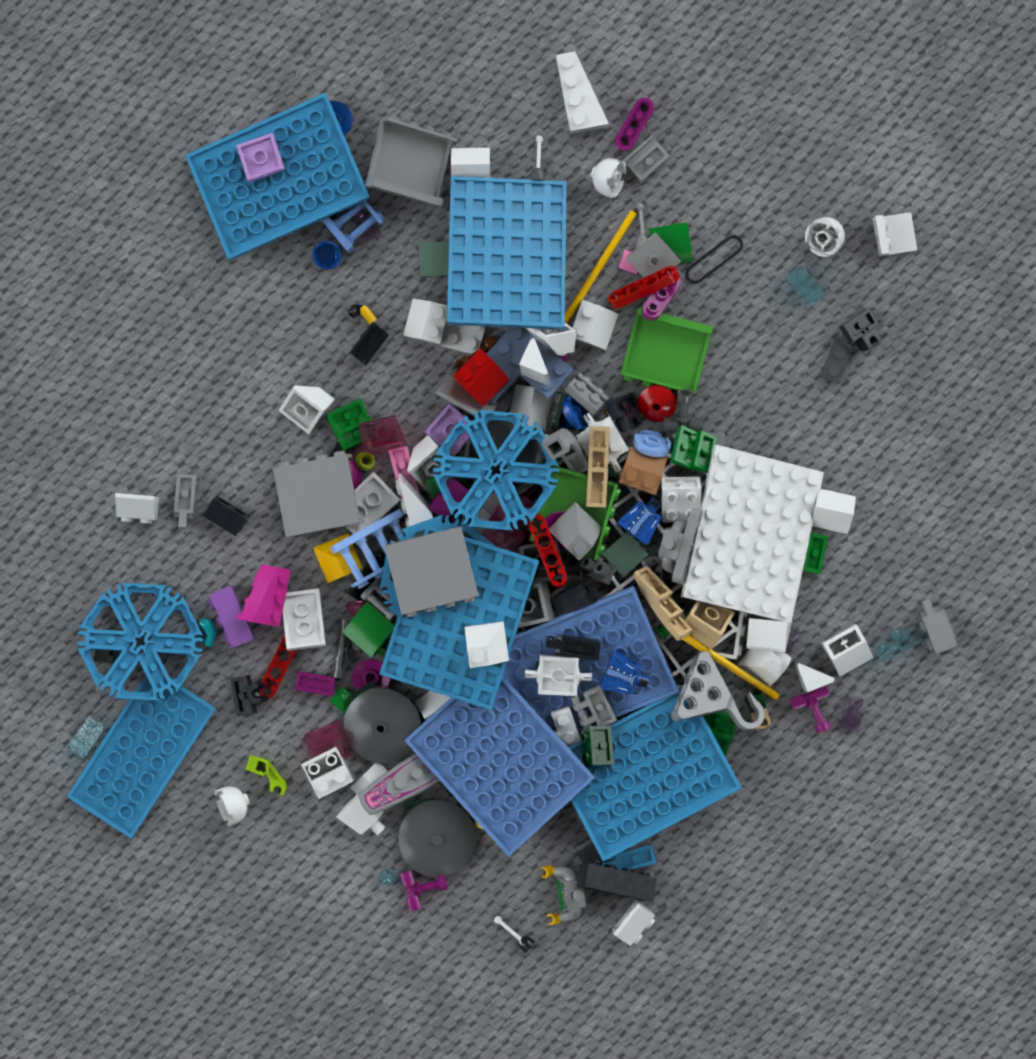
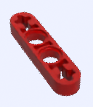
M675 266L665 267L612 292L608 297V301L614 309H619L677 282L680 274Z
M536 515L531 523L529 519L530 531L550 582L555 587H563L568 580L567 574L544 517ZM534 520L542 521L543 523L540 524L542 532L544 530H547V532L535 536L539 532L536 526L532 527ZM540 538H549L550 544L547 547H541L539 545ZM555 555L557 562L554 565H548L546 563L547 556ZM561 566V569H557L560 576L564 575L561 583L553 581L556 576L554 571L549 572L550 569Z
M285 634L262 682L266 683L265 687L269 684L266 681L267 678L277 682L276 686L272 684L270 688L273 691L272 694H267L269 699L276 694L297 651H288L290 654L287 661L280 660V651L287 650V647H283V644H286ZM275 667L281 670V676L277 679L270 675L271 669ZM261 688V689H260V694H261L262 696H265V695H264V690H262V688Z

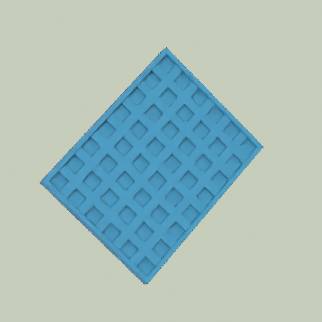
M451 176L447 325L564 330L567 181Z
M426 525L424 535L442 531V529ZM464 537L479 596L475 597V601L464 603V600L456 602L457 605L445 608V605L437 606V610L426 612L425 609L420 610L418 615L407 617L406 614L401 615V611H399L379 675L492 710L507 661L489 666L470 668L465 627L504 621L509 657L539 560Z

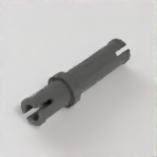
M340 620L336 656L333 658L335 664L332 677L345 679L346 663L349 662L347 656L350 639L342 632L351 621Z

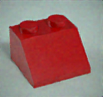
M481 349L453 375L455 383L482 407L510 381L500 367Z

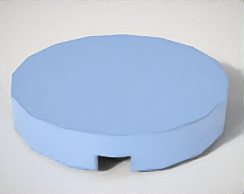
M643 430L639 434L636 433L634 435L632 444L638 452L651 457H663L669 454L671 442L667 437L666 439L663 438L659 432Z

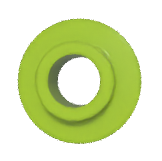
M364 451L357 455L356 465L360 470L368 471L373 468L375 458L370 452ZM363 458H366L368 460L367 465H364L362 463Z

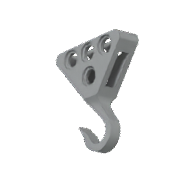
M703 651L693 658L671 717L673 721L679 722L724 711L730 715L737 727L742 730H752L762 724L765 713L763 706L751 693H748L746 696L755 711L756 717L753 723L744 721L712 657L708 652ZM698 666L702 668L703 675L698 672ZM691 683L696 686V692L692 691ZM708 692L712 693L713 700L709 699ZM684 701L688 702L689 709L684 707Z

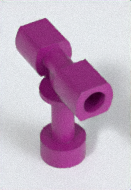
M826 685L805 695L799 694L790 698L794 710L803 706L806 709L811 708L817 725L814 726L817 734L831 728L829 721H824L818 704L821 703L819 699L830 695Z
M412 870L400 873L403 887H406L408 894L406 899L409 911L421 909L419 897L422 896L421 892L440 888V891L448 890L445 875L437 876L436 881L419 885V881H414Z

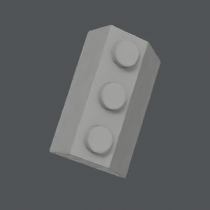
M447 374L436 392V396L474 417L475 411L478 413L479 418H482L479 410L495 411L498 402L494 405L489 401L484 407L480 406L455 383L454 374L452 376Z

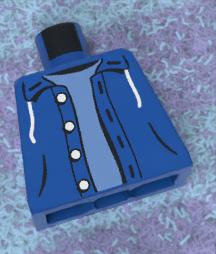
M654 497L650 499L647 505L639 501L617 524L647 545L662 518L655 513L662 503Z
M613 649L601 680L600 688L632 694L635 685L646 689L649 677L639 674L641 671L640 663Z

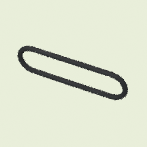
M731 235L688 267L686 271L687 279L691 283L703 281L742 250V239L736 235ZM731 238L739 240L740 248L702 278L694 281L689 277L691 268Z

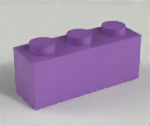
M233 585L210 594L209 604L212 610L216 609L219 617H216L220 628L224 627L226 632L224 638L228 646L231 645L232 648L256 639L249 622L236 619L238 614L242 613L243 608Z

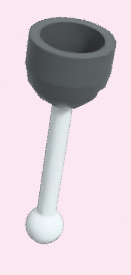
M540 135L536 137L537 161L536 168L530 173V180H545L546 176L545 172L540 168L541 142L543 141V137Z

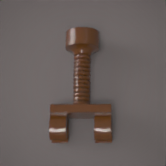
M490 335L484 339L485 344L479 349L486 353L491 350L497 341ZM478 350L469 355V357L464 355L461 359L456 360L452 370L457 366L462 367Z

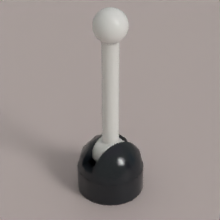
M500 916L494 918L496 924L502 925L519 940V947L524 953H527L536 942L531 937L519 936L502 921Z

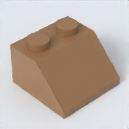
M630 446L618 483L655 496L667 458L647 456Z

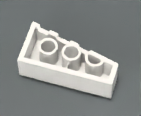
M576 52L556 55L570 134L608 127L609 123Z

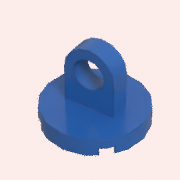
M570 395L565 396L562 403L563 408L554 416L555 424L564 429L572 426L579 431L585 430L588 425L582 416H587L589 411ZM561 414L565 415L568 423L562 421Z

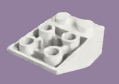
M398 473V480H395L398 496H403V498H400L403 514L407 513L408 515L405 517L406 526L409 527L433 518L432 510L428 508L429 503L401 473ZM425 530L415 533L413 537L424 535Z

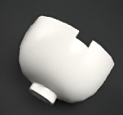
M607 158L592 169L593 185L600 194L610 198L616 197L619 194L624 180L620 181L622 173L626 174L625 162Z
M822 217L808 225L805 231V241L809 243L810 250L818 256L828 257L842 247L845 241V232L843 226L837 220L830 217Z
M232 786L215 790V796L219 795L220 799L216 801L220 814L224 821H229L227 826L242 821L247 813V805L250 804L247 794H242L238 788Z

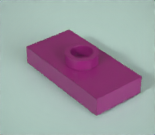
M298 671L295 690L333 697L337 678Z

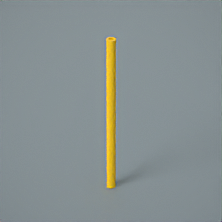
M630 210L565 313L566 324L572 318L637 214L634 211Z
M689 635L682 639L697 650L708 652L714 661L774 700L779 698L780 694L692 636Z

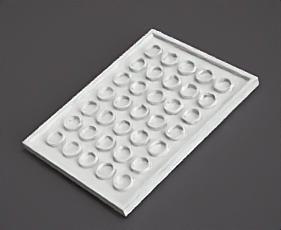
M714 445L700 510L703 511V516L695 537V544L681 597L791 623L812 530V517L817 493H820L824 472Z

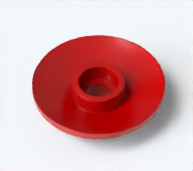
M661 385L647 387L638 398L639 411L645 418L651 421L661 422L664 420V417H671L676 410L677 402L675 395L670 389ZM659 404L660 408H654L653 405Z

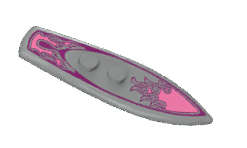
M415 753L366 787L358 796L365 811L369 815H374L423 792L440 780Z

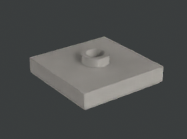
M656 232L626 257L643 278L665 267L676 266L681 262Z

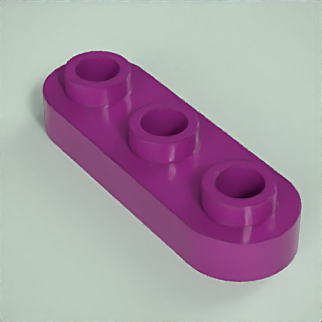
M640 98L635 103L616 136L615 144L619 150L629 151L633 148L653 113L654 104L650 99ZM642 105L647 106L648 110L643 112L641 111L640 107ZM636 122L638 127L632 128L631 123ZM625 138L628 140L629 143L627 145H623L621 143V140Z
M680 278L677 282L649 296L642 308V315L646 320L655 321L660 318L680 289Z

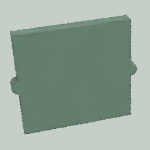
M434 240L433 242L419 243L420 277L434 276L438 278V276H448L449 242H437Z
M626 531L602 555L611 565L618 568L617 571L624 578L648 556V553L639 545L640 542L636 541Z

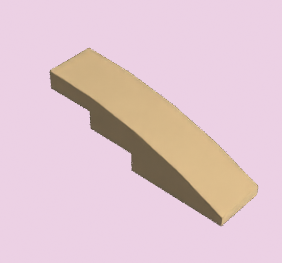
M590 426L586 507H606L610 427Z
M648 566L634 572L633 576L642 594L673 637L679 641L691 635L693 629L681 617L683 610L670 598L673 592Z

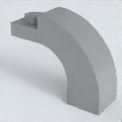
M562 428L543 439L542 446L552 460L561 457L569 470L583 473L588 470V459L581 450V444L570 431Z

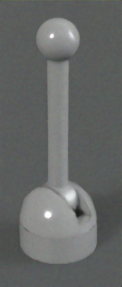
M638 203L636 206L639 211L641 236L636 240V248L649 238L644 233L642 212L644 205L642 203Z

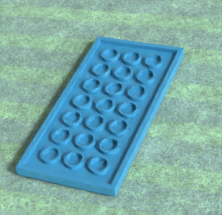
M146 675L135 692L147 693L151 690V684ZM171 686L174 695L165 690L163 692L164 700L160 698L159 693L156 694L159 701L129 700L67 795L69 799L131 839L216 710L214 706L183 686L180 687L178 692Z

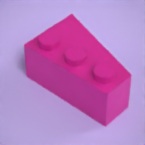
M261 564L251 585L253 587L251 594L245 598L244 603L246 605L236 619L280 627L291 570Z

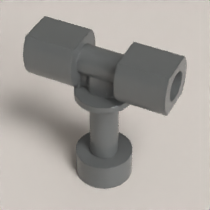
M689 389L679 390L677 400L681 402L680 413L676 415V418L664 417V432H676L677 427L680 425L696 432L703 431V419L691 418V415L688 414V405L693 401V391Z

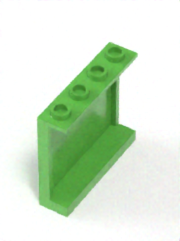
M638 307L620 376L624 377V381L632 383L635 380L642 381L643 386L661 385L671 391L689 389L693 391V395H696L713 327L663 313L659 319L649 321L643 317L642 308Z
M552 466L551 469H559V473L554 472L551 474V478L558 479V483L550 482L549 484L557 485V487L537 515H541L545 519L553 512L566 511L576 502L602 527L594 546L585 554V556L593 557L597 560L598 555L602 556L605 545L602 544L603 537L607 538L610 526H607L609 518H613L615 507H612L614 499L618 500L621 489L617 488L618 483L607 480L606 507H586L587 475ZM535 519L533 527H537L539 532L535 536L541 533L540 524L543 523L542 521L539 522L538 519ZM531 533V536H530V540H529V541L535 543L534 538H533L532 533Z

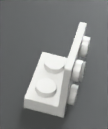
M910 212L884 217L883 215H878L873 218L879 257L917 250Z
M700 477L661 478L662 522L688 521L692 508L700 510L701 507Z

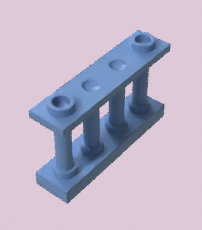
M366 201L353 206L337 220L334 219L332 221L329 217L321 220L348 254L355 250L352 245L354 240L374 223L378 222L381 227L385 225L382 221L384 216L378 209L374 211ZM365 207L372 216L349 235L346 234L344 236L340 231L342 225Z

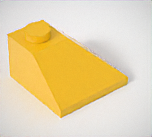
M349 533L313 548L328 583L352 574L343 555H340L339 552L333 554L330 549L331 546L349 537ZM354 544L349 546V552L359 570L363 569L362 563Z

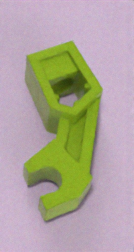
M250 755L246 770L261 776L266 774L270 779V792H274V788L279 786L281 788L280 795L284 796L287 789L286 780L282 778L269 759ZM259 761L266 764L265 772L257 770Z

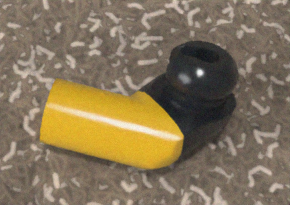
M354 304L348 310L350 317L363 316L369 325L377 320L371 310L365 305Z

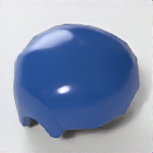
M322 241L313 249V261L316 266L324 270L336 268L342 260V251L336 243Z

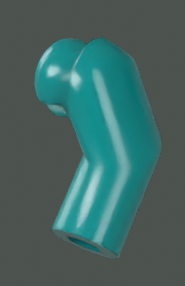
M203 618L199 622L200 628L206 633L203 644L212 647L217 629L210 619Z

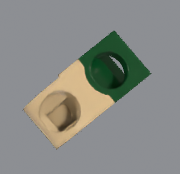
M761 691L751 693L763 706L765 713L764 720L760 726L755 728L756 731L771 726L763 693ZM745 695L744 698L754 722L756 714Z

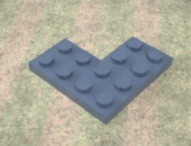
M510 327L487 353L510 379L490 400L494 405L519 376L550 400L574 373L572 367L524 328ZM533 338L546 366L550 379L549 385L535 381L521 373L519 363L530 340Z

